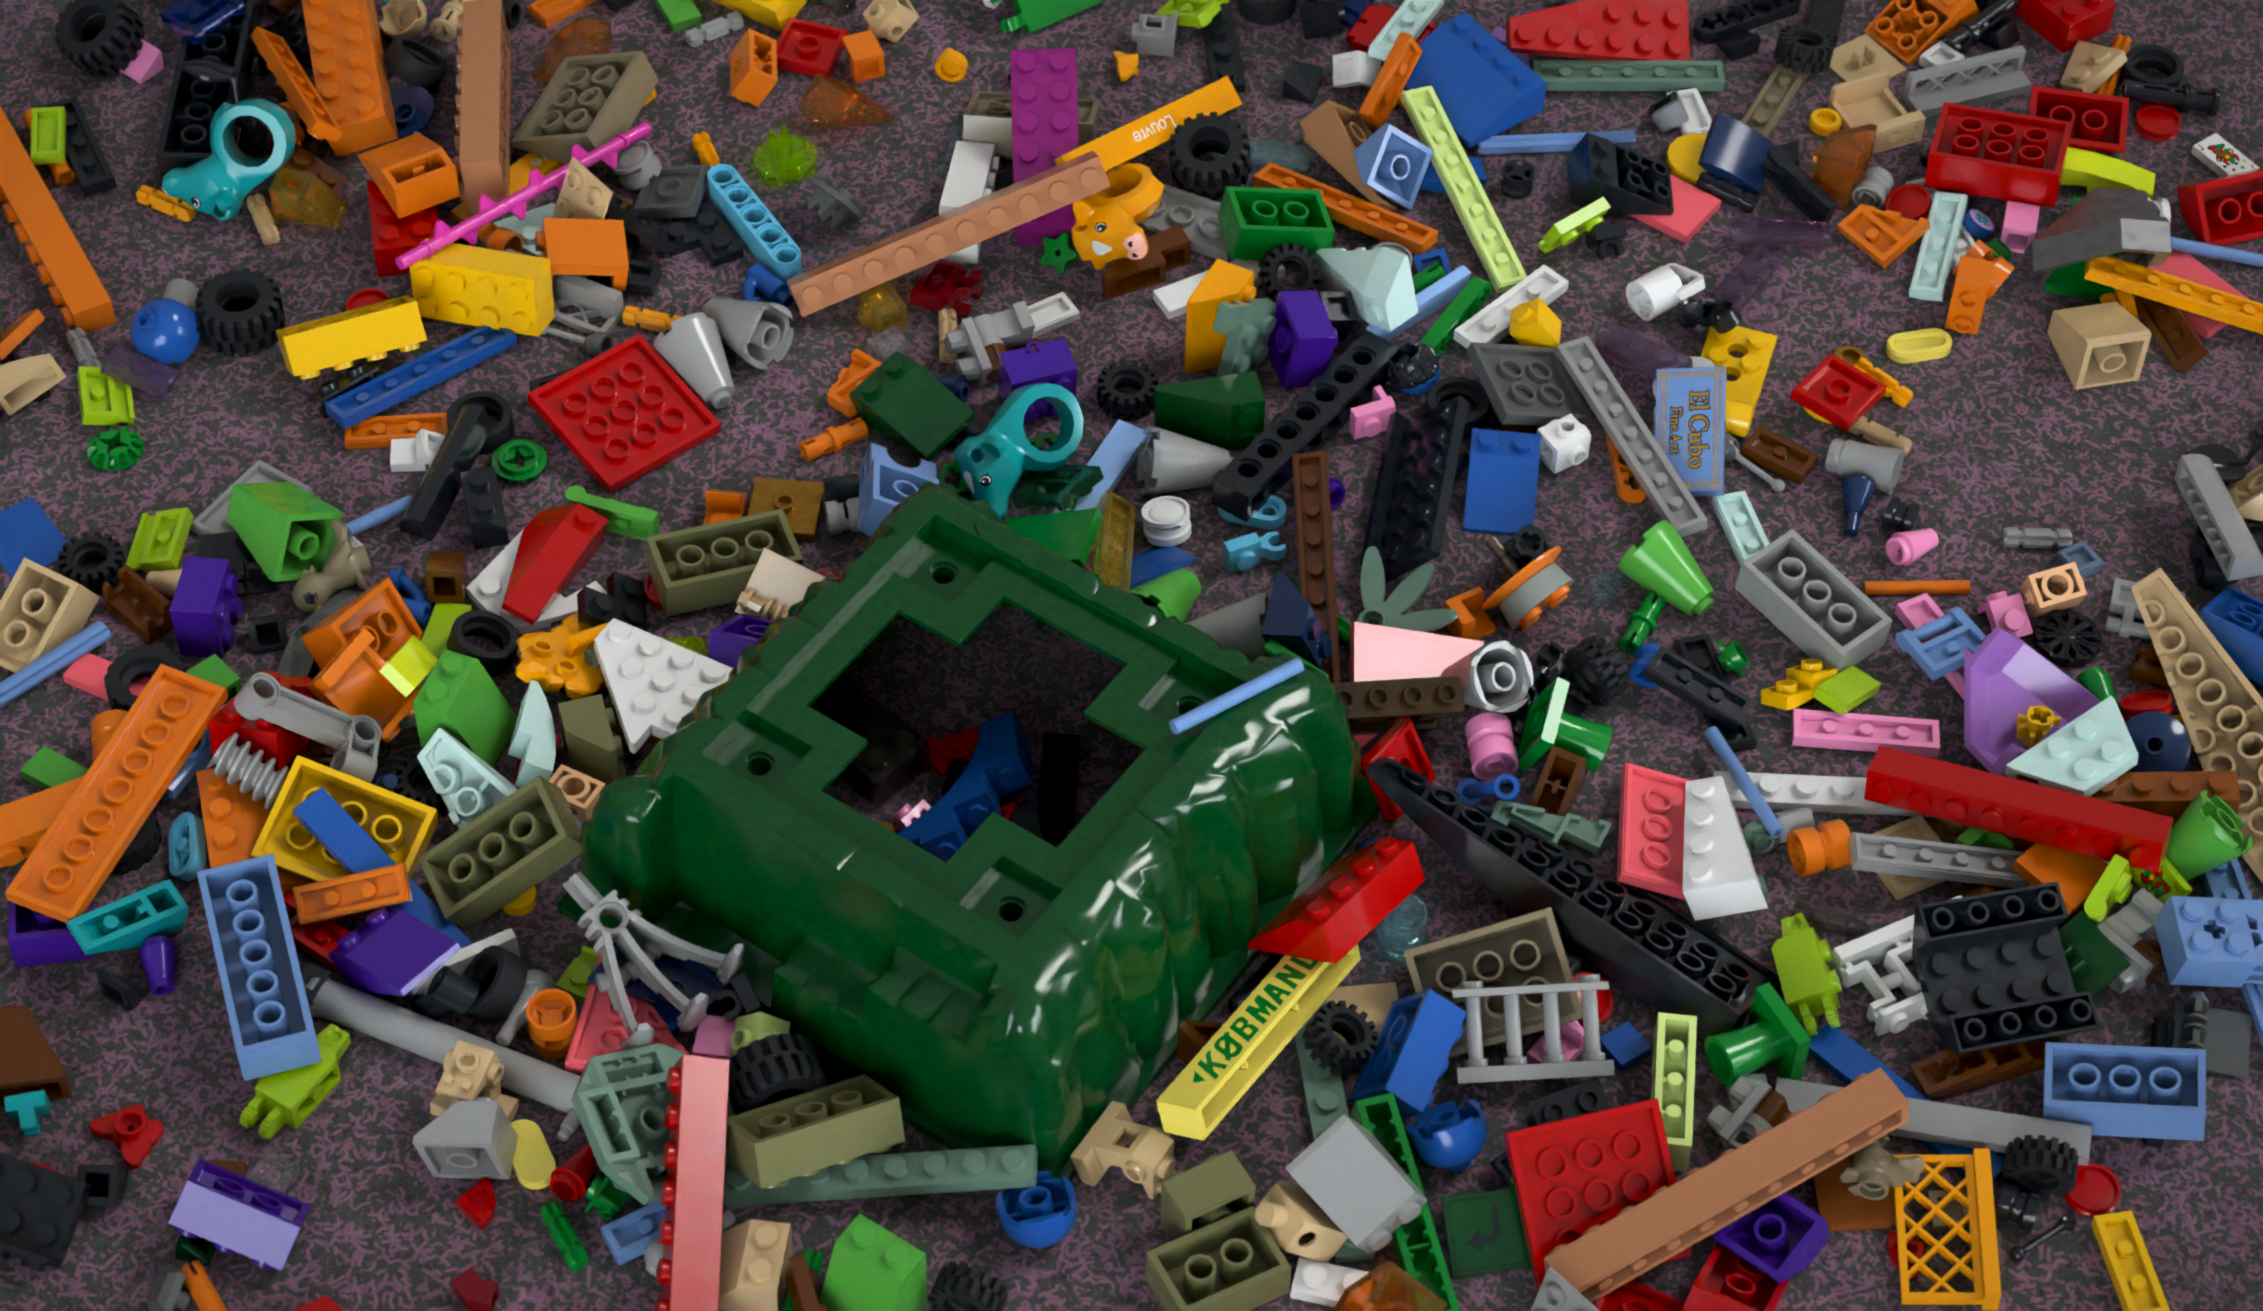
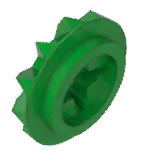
M111 425L109 431L103 432L98 430L97 437L89 439L87 454L90 462L95 467L105 471H119L134 465L141 458L144 445L137 431H129L126 425L116 430ZM120 441L121 447L116 446L113 450H109V447H114Z
M526 439L512 440L504 443L494 452L492 467H495L499 480L507 479L510 485L516 481H522L526 485L528 479L538 480L540 473L547 471V453L540 444ZM517 456H520V460H523V467L517 466Z

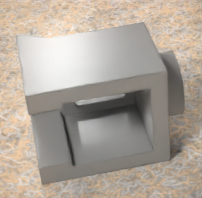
M1178 13L1170 16L1140 14L1139 23H1132L1131 42H1137L1136 53L1174 57Z

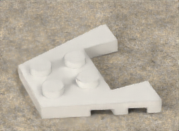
M523 530L466 587L467 596L481 611H488L502 616L514 626L518 635L549 627L552 622L566 619L578 612L577 594L582 590L580 589L566 598L559 594L533 625L502 609ZM597 581L586 586L607 594Z

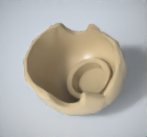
M389 0L380 9L382 19L378 22V26L392 39H395L397 36L415 39L423 32L426 26L427 9L421 0Z

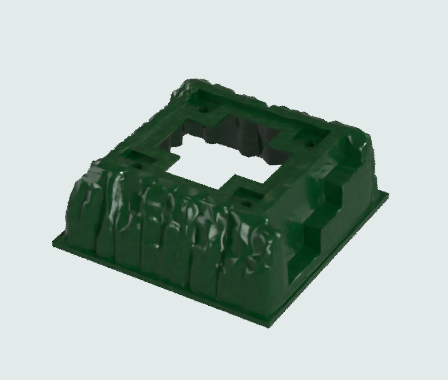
M925 482L917 492L897 504L892 512L884 518L869 540L864 553L845 567L841 580L826 577L822 581L812 582L807 588L803 600L789 608L787 617L779 618L768 625L755 645H748L743 649L738 659V667H734L729 673L728 681L704 692L699 697L695 708L682 717L676 727V732L658 741L633 776L619 777L600 791V797L592 810V817L585 820L581 825L580 872L603 897L616 889L619 893V900L626 898L630 902L628 910L638 909L642 913L641 918L656 927L665 929L671 935L684 941L725 955L735 944L743 943V964L738 975L743 972L745 973L761 1005V1012L790 1022V1034L798 1032L889 1087L890 1092L899 1097L901 1115L904 1122L950 1150L1035 1144L1038 1152L1037 1171L1052 1172L1053 1178L1063 1181L1062 1176H1064L1071 1182L1078 1172L1070 1156L1112 1101L1124 1103L1128 1112L1133 1108L1177 1055L1178 1025L1181 1021L1204 1022L1263 952L1249 949L1247 942L1338 861L1381 808L1363 770L1360 746L1358 742L1353 740L1345 708L1340 704L1339 693L1327 676L1303 663L1304 671L1175 735L1169 726L1170 720L1294 659V657L1281 652L1269 657L1259 656L1252 663L1243 652L1235 649L1224 650L1205 632L1190 624L1181 623L1175 616L1164 618L1156 606L1145 605L1139 596L1114 585H1104L1098 574L1083 569L1055 552L1044 551L1039 543L1030 538L1020 536L1002 522L987 499L968 501L966 498L958 496L939 484ZM999 605L1013 606L1035 617L1037 630L1041 631L1048 624L1125 666L1084 711V717L1144 749V751L1058 847L1051 845L999 814L992 812L946 863L823 792L868 745V740L809 706L898 614L960 648ZM568 892L556 904L558 912L576 923L586 913ZM604 915L599 918L601 924L606 928L614 929L619 926L618 920L612 915ZM698 963L716 976L719 969ZM725 1000L722 1003L716 1004L715 1007L726 1013L733 1010L735 1004L730 1000Z

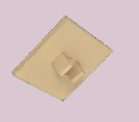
M1867 33L1834 48L1829 69L1844 82L1885 70L1888 71L1891 79L1907 71L1901 63Z

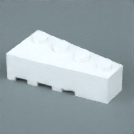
M956 141L939 204V215L995 192L996 177L1000 173V157L995 156V144ZM981 242L941 259L959 263L978 264Z
M1722 775L1686 781L1682 892L1695 921L1768 909L1734 804Z

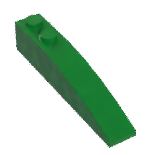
M1393 1092L1355 1101L1350 1118L1368 1129L1425 1196ZM1426 1202L1421 1206L1420 1214L1413 1221L1402 1224L1391 1234L1390 1245L1415 1311H1460Z

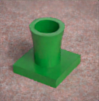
M1556 677L1528 706L1517 748L1518 769L1526 772L1555 745L1588 759L1586 770L1592 773L1599 767L1608 750L1612 736V726L1589 721L1563 712L1570 682Z
M1768 982L1756 987L1747 1026L1708 1036L1705 1039L1704 1049L1712 1072L1727 1087L1734 1085L1739 1077H1745L1770 1063L1780 1078L1801 1081L1812 1039Z

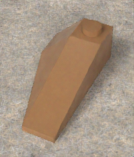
M1327 100L1299 122L1305 133L1303 135L1304 141L1312 150H1315L1370 202L1392 212L1397 210L1396 203L1362 184L1353 151L1373 134L1368 124L1357 111Z

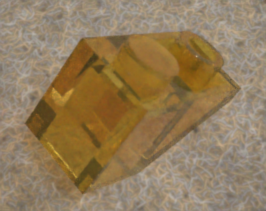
M281 167L269 188L274 218L337 229L348 207L345 199L312 172Z

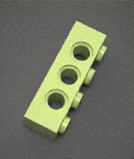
M1658 1012L1653 1036L1650 1099L1658 1098L1674 1171L1687 1172L1693 1141L1697 1016Z

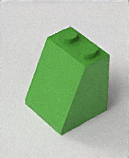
M289 481L233 484L227 519L268 579L273 582L298 580L304 569L309 570L311 565L315 567L316 573L322 572L326 558L335 546L336 537L331 530L330 522L333 519L341 521L342 511Z
M444 650L413 701L421 750L440 727L494 769L513 736L517 716L481 662L476 658Z
M859 1213L834 1244L819 1305L825 1304L827 1311H922L928 1304L926 1253Z

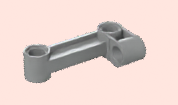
M263 672L254 674L235 696L234 706L242 717L249 720L264 719L334 748L330 768L371 783L378 766L377 755L382 736L380 725L372 717L367 715L352 716L279 685L273 676Z

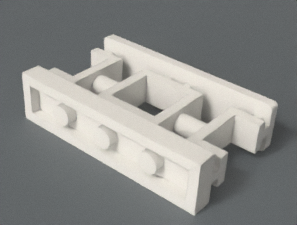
M1959 895V896L1954 897V898H1952V899L1962 898V896ZM1914 915L1833 948L1834 960L1830 961V971H1836L1839 979L1842 978L1841 983L1845 988L1862 982L1876 1000L1869 1004L1866 1017L1870 1022L1874 1021L1876 1023L1874 1031L1877 1036L1890 1031L1893 1034L1899 1033L1907 1028L1911 1022L1920 1018L1930 1019L1920 982L1916 981L1904 965V963L1913 960ZM1884 960L1883 966L1889 974L1880 978L1871 965ZM1900 987L1907 999L1896 1003L1897 999L1890 990Z

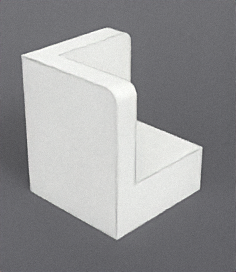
M1359 50L1333 55V87L1347 88L1357 85L1372 87L1381 70V60L1368 56V53Z

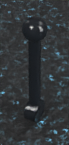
M2070 1214L2063 1215L2058 1225L2022 1247L2014 1246L2010 1250V1257L2014 1261H2022L2026 1253L2063 1230H2073L2077 1223L2076 1218Z

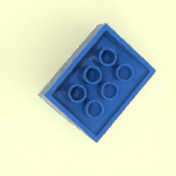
M1466 12L1440 24L1418 44L1422 48L1423 53L1403 90L1407 91L1432 85L1458 139L1468 148L1543 112L1547 82Z
M2227 586L2200 611L2198 616L2246 678L2258 683V687L2263 690V601L2231 586Z

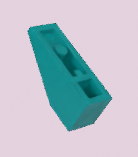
M167 879L68 920L66 926L85 955L139 948L141 943L149 937H172L183 932L189 907L171 880Z

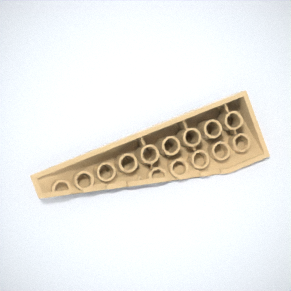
M2160 567L2130 588L2203 771H2236L2240 794L2238 816L2245 824L2239 830L2244 838L2250 834L2253 839V848L2242 855V858L2263 884V698ZM2230 723L2232 729H2229L2227 724Z

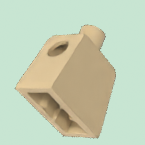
M1298 1182L1276 1183L1255 1208L1257 1223L1267 1227L1273 1239L1285 1252L1328 1263L1348 1238Z

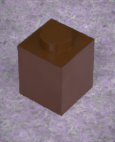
M466 551L430 552L425 569L428 602H464L466 587L468 586Z

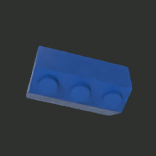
M1431 989L1393 1001L1379 1031V1038L1376 1040V1042H1379L1378 1048L1365 1063L1349 1101L1355 1103L1357 1100L1393 1092L1401 1118L1425 1112L1434 1099L1432 1091L1437 1079L1445 1073L1448 1067L1449 1060L1447 1057L1451 1047L1457 1043L1463 1033L1464 1027L1462 1022L1467 1012Z

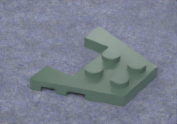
M1268 298L1248 299L1247 303H1243L1240 300H1235L1232 304L1226 301L1219 303L1213 330L1222 335L1227 333L1228 335L1217 376L1248 372L1265 360L1269 352V346H1267L1268 339L1277 322L1275 313L1278 303Z
M1503 800L1497 801L1491 818L1506 826L1511 820L1556 844L1561 839H1564L1594 855H1597L1613 824L1600 819L1598 823L1581 820L1580 815L1567 813L1566 817L1545 813L1544 808Z

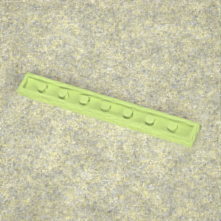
M1432 85L1402 91L1400 99L1422 144L1434 150L1431 162L1497 294L1507 292L1525 279L1527 275Z

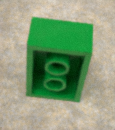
M1226 186L1217 215L1232 260L1263 261V256L1271 251L1272 248L1286 243H1297L1301 247L1305 246L1309 248L1308 251L1311 254L1314 253L1316 256L1317 250L1331 247L1335 235V230L1320 190Z

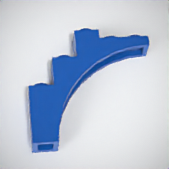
M1013 711L979 725V738L973 757L960 778L924 815L897 833L899 836L947 863L969 839L968 835L973 834L992 812L1002 816L1001 797L1033 784L1028 738Z

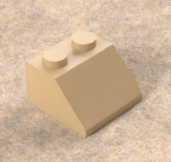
M750 1219L722 1232L718 1310L780 1311L786 1284L784 1274L788 1258L791 1257L793 1250L790 1223Z

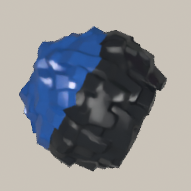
M1408 341L1399 347L1400 357L1397 363H1393L1391 359L1388 360V368L1386 370L1391 385L1396 387L1398 391H1403L1410 395H1419L1429 391L1430 387L1438 382V376L1441 373L1439 356L1431 346L1426 345L1424 342L1412 343Z

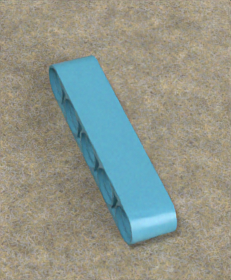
M718 164L711 167L707 175L710 201L757 260L788 286L786 280L802 274L800 248L734 167L728 164Z

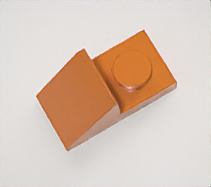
M715 489L707 490L705 492L706 514L703 525L743 517L747 493Z

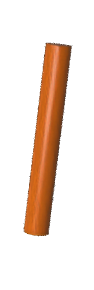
M1970 580L1863 582V592L1865 595L1969 594L1971 588Z

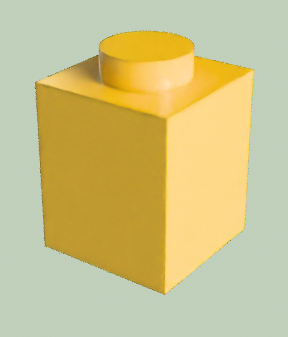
M1537 297L1511 309L1509 334L1520 345L1557 347V345H1560L1562 321L1540 297Z

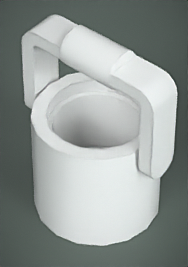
M1676 263L1662 265L1627 285L1626 297L1628 304L1644 321H1649L1677 306L1678 303H1681V300L1683 301L1705 289L1704 276ZM1681 280L1688 282V284L1683 286Z

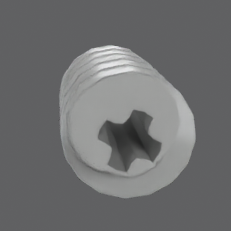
M235 732L221 744L210 760L207 769L216 764L214 775L219 778L229 772L227 784L231 786L241 780L239 792L242 794H246L254 788L252 800L257 803L266 797L264 808L270 811L286 780L289 768L285 766L275 772L276 759L272 758L263 764L261 760L264 751L260 749L253 755H250L251 742L249 741L240 747L236 746L239 734Z

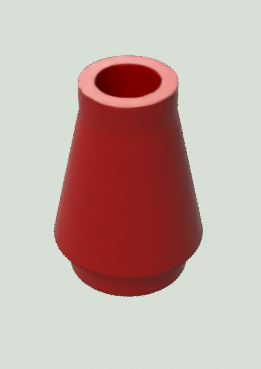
M582 1144L573 1155L551 1173L550 1189L555 1196L563 1201L574 1202L577 1198L583 1197L587 1191L597 1164L594 1153L588 1144Z

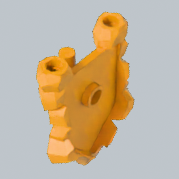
M578 612L562 620L563 624L552 628L551 632L526 633L516 640L521 652V662L516 667L515 675L524 682L530 683L531 679L538 681L541 689L547 692H559L564 686L567 697L574 700L592 696L602 687L607 688L594 650V639L609 622L591 627L578 622Z

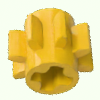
M2029 706L2026 715H2017L2016 739L2023 740L2024 745L2031 749L2039 743L2054 724L2060 726L2061 717L2054 716L2053 711L2048 707Z

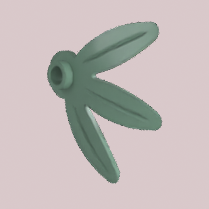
M1375 546L1367 548L1362 562L1360 578L1361 596L1365 610L1360 613L1356 622L1429 633L1455 621L1458 617V612L1453 609H1431L1403 614L1419 600L1428 587L1435 570L1432 563L1423 564L1412 572L1384 602L1385 571L1382 559Z

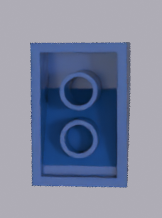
M1472 428L1463 531L1514 536L1524 526L1534 525L1541 434Z

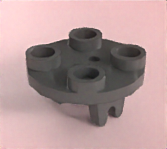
M815 171L808 180V183L815 189V192L807 207L811 212H814L820 206L817 215L821 217L820 220L823 223H827L833 218L830 223L832 229H837L850 215L861 220L868 210L863 204L855 200V196L842 186L836 188L831 184V180L820 172Z

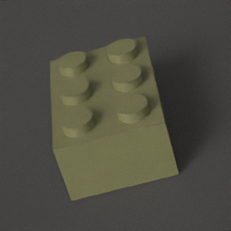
M1253 1206L1146 1252L1145 1279L1164 1311H1250L1289 1293L1291 1266L1267 1227L1257 1223L1255 1219L1256 1210Z

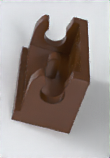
M127 565L118 569L120 582L115 589L107 581L104 582L102 592L105 604L103 608L148 646L174 628L169 612L171 602Z

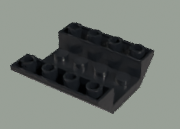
M2058 881L1921 904L1915 907L1912 943L1913 961L1932 1028L1956 1055L2101 1028L2091 992L2076 993L2058 933L2057 925L2068 918Z

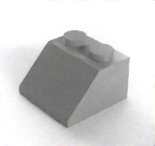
M477 1097L473 1100H459L416 1133L412 1143L433 1177L483 1179L487 1177L488 1179L510 1180L518 1136L498 1101L487 1097Z

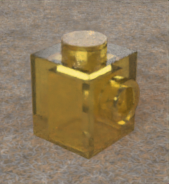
M890 281L859 293L860 306L856 309L859 321L863 326L868 325L877 339L908 328L907 306Z

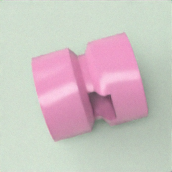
M1493 712L1481 713L1471 718L1465 726V735L1473 774L1483 781L1496 780L1502 774H1514L1519 767L1516 747L1513 745L1514 736L1510 719L1504 714Z

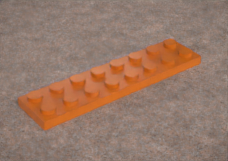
M160 664L5 891L7 900L66 924L68 920L83 915L209 727L208 721L219 712L227 700V688Z

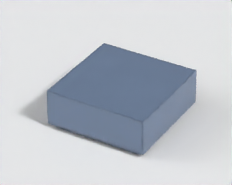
M2085 540L2057 551L2054 557L2060 566L2076 562L2082 579L2102 571L2105 566L2104 561Z

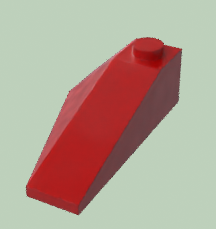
M580 503L540 511L523 529L502 609L533 625L600 548L609 519Z

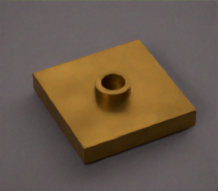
M756 477L748 516L783 508L796 541L815 542L824 498L823 483Z

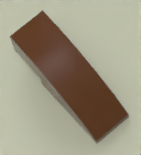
M1177 225L1147 238L1149 250L1142 259L1120 258L1115 260L1103 273L1102 296L1104 300L1165 282L1166 271L1190 264L1191 241L1182 227Z

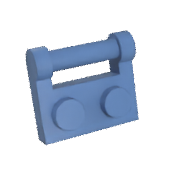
M1958 606L1947 610L1945 616L1914 630L1905 629L1895 635L1896 643L1900 650L1908 652L1932 681L1964 667V646L1976 651L1985 637V634ZM1950 628L1953 629V630H1951V631H1949V632H1947V633H1944V634H1942V635H1940V636H1938V637H1936V638H1933V639H1931V640H1929V641H1927V642L1921 643V641H1924V640H1926V639H1928V638H1930V637H1932V636H1935V635H1937V634H1939V633H1941V632H1943V631H1946V630H1948V629H1950Z

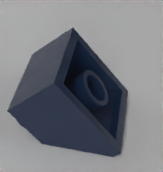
M1277 571L1261 635L1266 643L1273 639L1323 671L1325 659L1331 655V639L1327 636L1321 621L1316 617L1302 594L1284 572Z

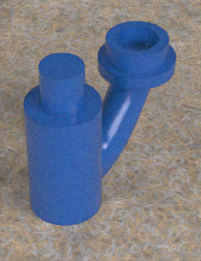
M757 263L747 271L742 286L743 300L763 302L759 297H755V291L757 290L770 302H779L785 307L792 304L794 298L788 293L789 287L762 264Z
M405 568L391 569L388 577L399 594H401L403 589L412 598L402 599L418 625L426 627L431 615V604L428 602L426 593L406 576Z
M1502 774L1494 781L1479 782L1473 778L1464 779L1458 784L1456 792L1460 794L1458 797L1460 802L1473 806L1478 804L1484 796H1495L1497 800L1514 802L1520 794V786L1515 776Z

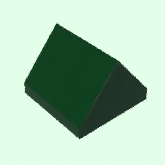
M180 1234L175 1245V1259L190 1263L191 1261H200L203 1266H209L216 1250L213 1246L214 1242L202 1237L189 1238Z

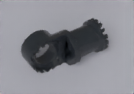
M1701 298L1699 301L1685 299L1681 300V303H1678L1679 307L1676 308V311L1679 312L1676 313V316H1678L1676 320L1677 322L1680 321L1679 325L1683 326L1682 328H1694L1697 325H1701L1703 327H1714L1717 333L1723 334L1734 329L1742 320L1741 313L1730 300L1717 302L1714 298Z

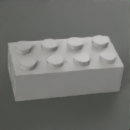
M1791 529L1742 562L1735 589L1810 658L1820 659L1824 665L1838 668V673L1851 665L1855 666L1884 646L1893 620L1795 530Z

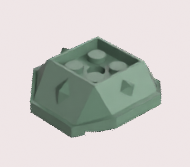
M661 1043L591 1057L585 1064L571 1099L589 1141L588 1145L594 1153L600 1170L611 1179L614 1188L629 1193L643 1205L659 1202L662 1184L664 1181H667L668 1167H663L662 1156L665 1144L669 1143L670 1129L665 1128L664 1118L667 1106L671 1105L672 1091H667L666 1081L669 1068L674 1067L681 1056L685 1054L680 1050ZM729 1098L727 1118L735 1115ZM725 1150V1167H726V1165H727V1163H728L727 1150Z

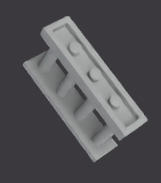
M1600 974L1577 975V983L1483 988V981L1460 982V989L1452 990L1453 999L1465 998L1468 1060H1464L1465 1068H1457L1458 1084L1615 1075L1614 1060H1605V1052H1601L1597 991L1608 990L1609 981L1600 982ZM1581 991L1585 1053L1581 1054L1582 1061L1566 1062V1054L1562 1055L1558 993ZM1542 994L1546 1055L1542 1056L1543 1063L1527 1064V1057H1523L1519 995ZM1503 996L1507 1058H1503V1066H1488V1059H1484L1480 997Z

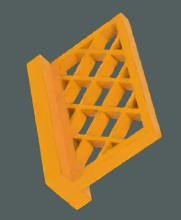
M1974 1148L1972 1155L1892 1154L1895 1158L1920 1156L1925 1163L1922 1172L1927 1175L1916 1187H1913L1909 1182H1905V1185L1893 1188L1901 1305H1981V1310L1998 1311L2001 1298V1283L1990 1148ZM1946 1167H1964L1965 1178L1956 1187L1939 1175ZM1932 1181L1949 1193L1937 1205L1921 1193ZM1965 1188H1966V1196H1964V1195L1961 1193V1191H1962L1963 1189H1965ZM1903 1189L1908 1193L1904 1198ZM1913 1199H1916L1930 1211L1918 1223L1904 1213V1207ZM1953 1199L1964 1205L1968 1212L1958 1224L1942 1211ZM1935 1215L1951 1229L1939 1242L1923 1229ZM1966 1224H1969V1233L1963 1229ZM1905 1225L1911 1229L1908 1233L1905 1232ZM1916 1234L1932 1247L1920 1260L1907 1250L1906 1244ZM1956 1235L1970 1245V1251L1961 1260L1944 1247ZM1937 1253L1953 1265L1942 1278L1925 1265ZM1970 1260L1972 1270L1966 1265ZM1908 1262H1911L1914 1266L1908 1270ZM1918 1271L1935 1284L1927 1292H1909V1280ZM1960 1271L1973 1282V1292H1957L1947 1282Z

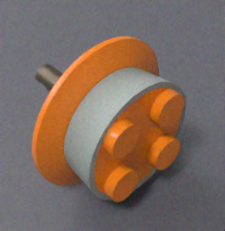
M1496 535L1485 542V545L1496 559L1500 560V564L1511 578L1485 601L1481 607L1483 611L1499 607L1511 629L1520 626L1525 631L1540 619L1539 615L1543 612L1544 608L1549 606L1551 609H1554L1568 598L1567 594L1571 591L1569 586L1574 580L1555 564L1562 551L1560 546L1548 550L1522 568L1511 553H1508V549Z

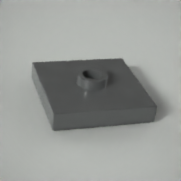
M710 165L663 166L658 177L653 175L649 179L650 184L641 188L633 208L645 215L643 219L696 217L708 186L707 175L711 168Z

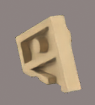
M2079 41L2074 48L2059 83L2061 89L2093 93L2128 61L2124 50Z

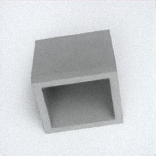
M1346 1114L1337 1119L1285 1167L1289 1174L1353 1244L1368 1254L1385 1247L1392 1238L1391 1234L1402 1224L1413 1221L1420 1214L1421 1206L1428 1201L1375 1136Z

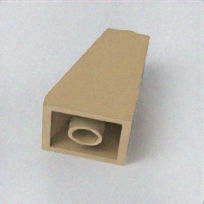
M2116 301L2054 310L2047 331L2075 390L2139 380L2152 336L2146 326Z

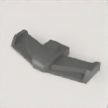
M341 589L301 624L296 625L287 638L288 642L275 671L280 675L292 677L306 676L311 678L317 663L301 637L320 621L364 592Z

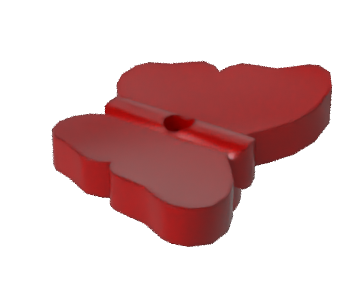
M968 728L960 734H951L944 739L937 737L921 739L917 744V751L925 757L929 764H932L933 770L942 778H947L946 770L951 761L957 759L970 761L978 743L979 728Z
M141 1104L122 1108L118 1113L113 1112L90 1122L93 1135L102 1139H112L116 1147L121 1146L123 1161L132 1170H137L141 1167L143 1160L150 1154L151 1148L157 1145L160 1137L163 1135L162 1123L158 1120H149L148 1116H146L145 1108Z

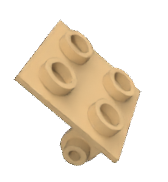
M572 157L553 214L557 218L604 219L613 192L577 159Z
M765 547L745 590L741 592L736 602L738 605L735 612L771 621L787 617L789 608L803 600L806 590L812 582L822 581L826 577Z

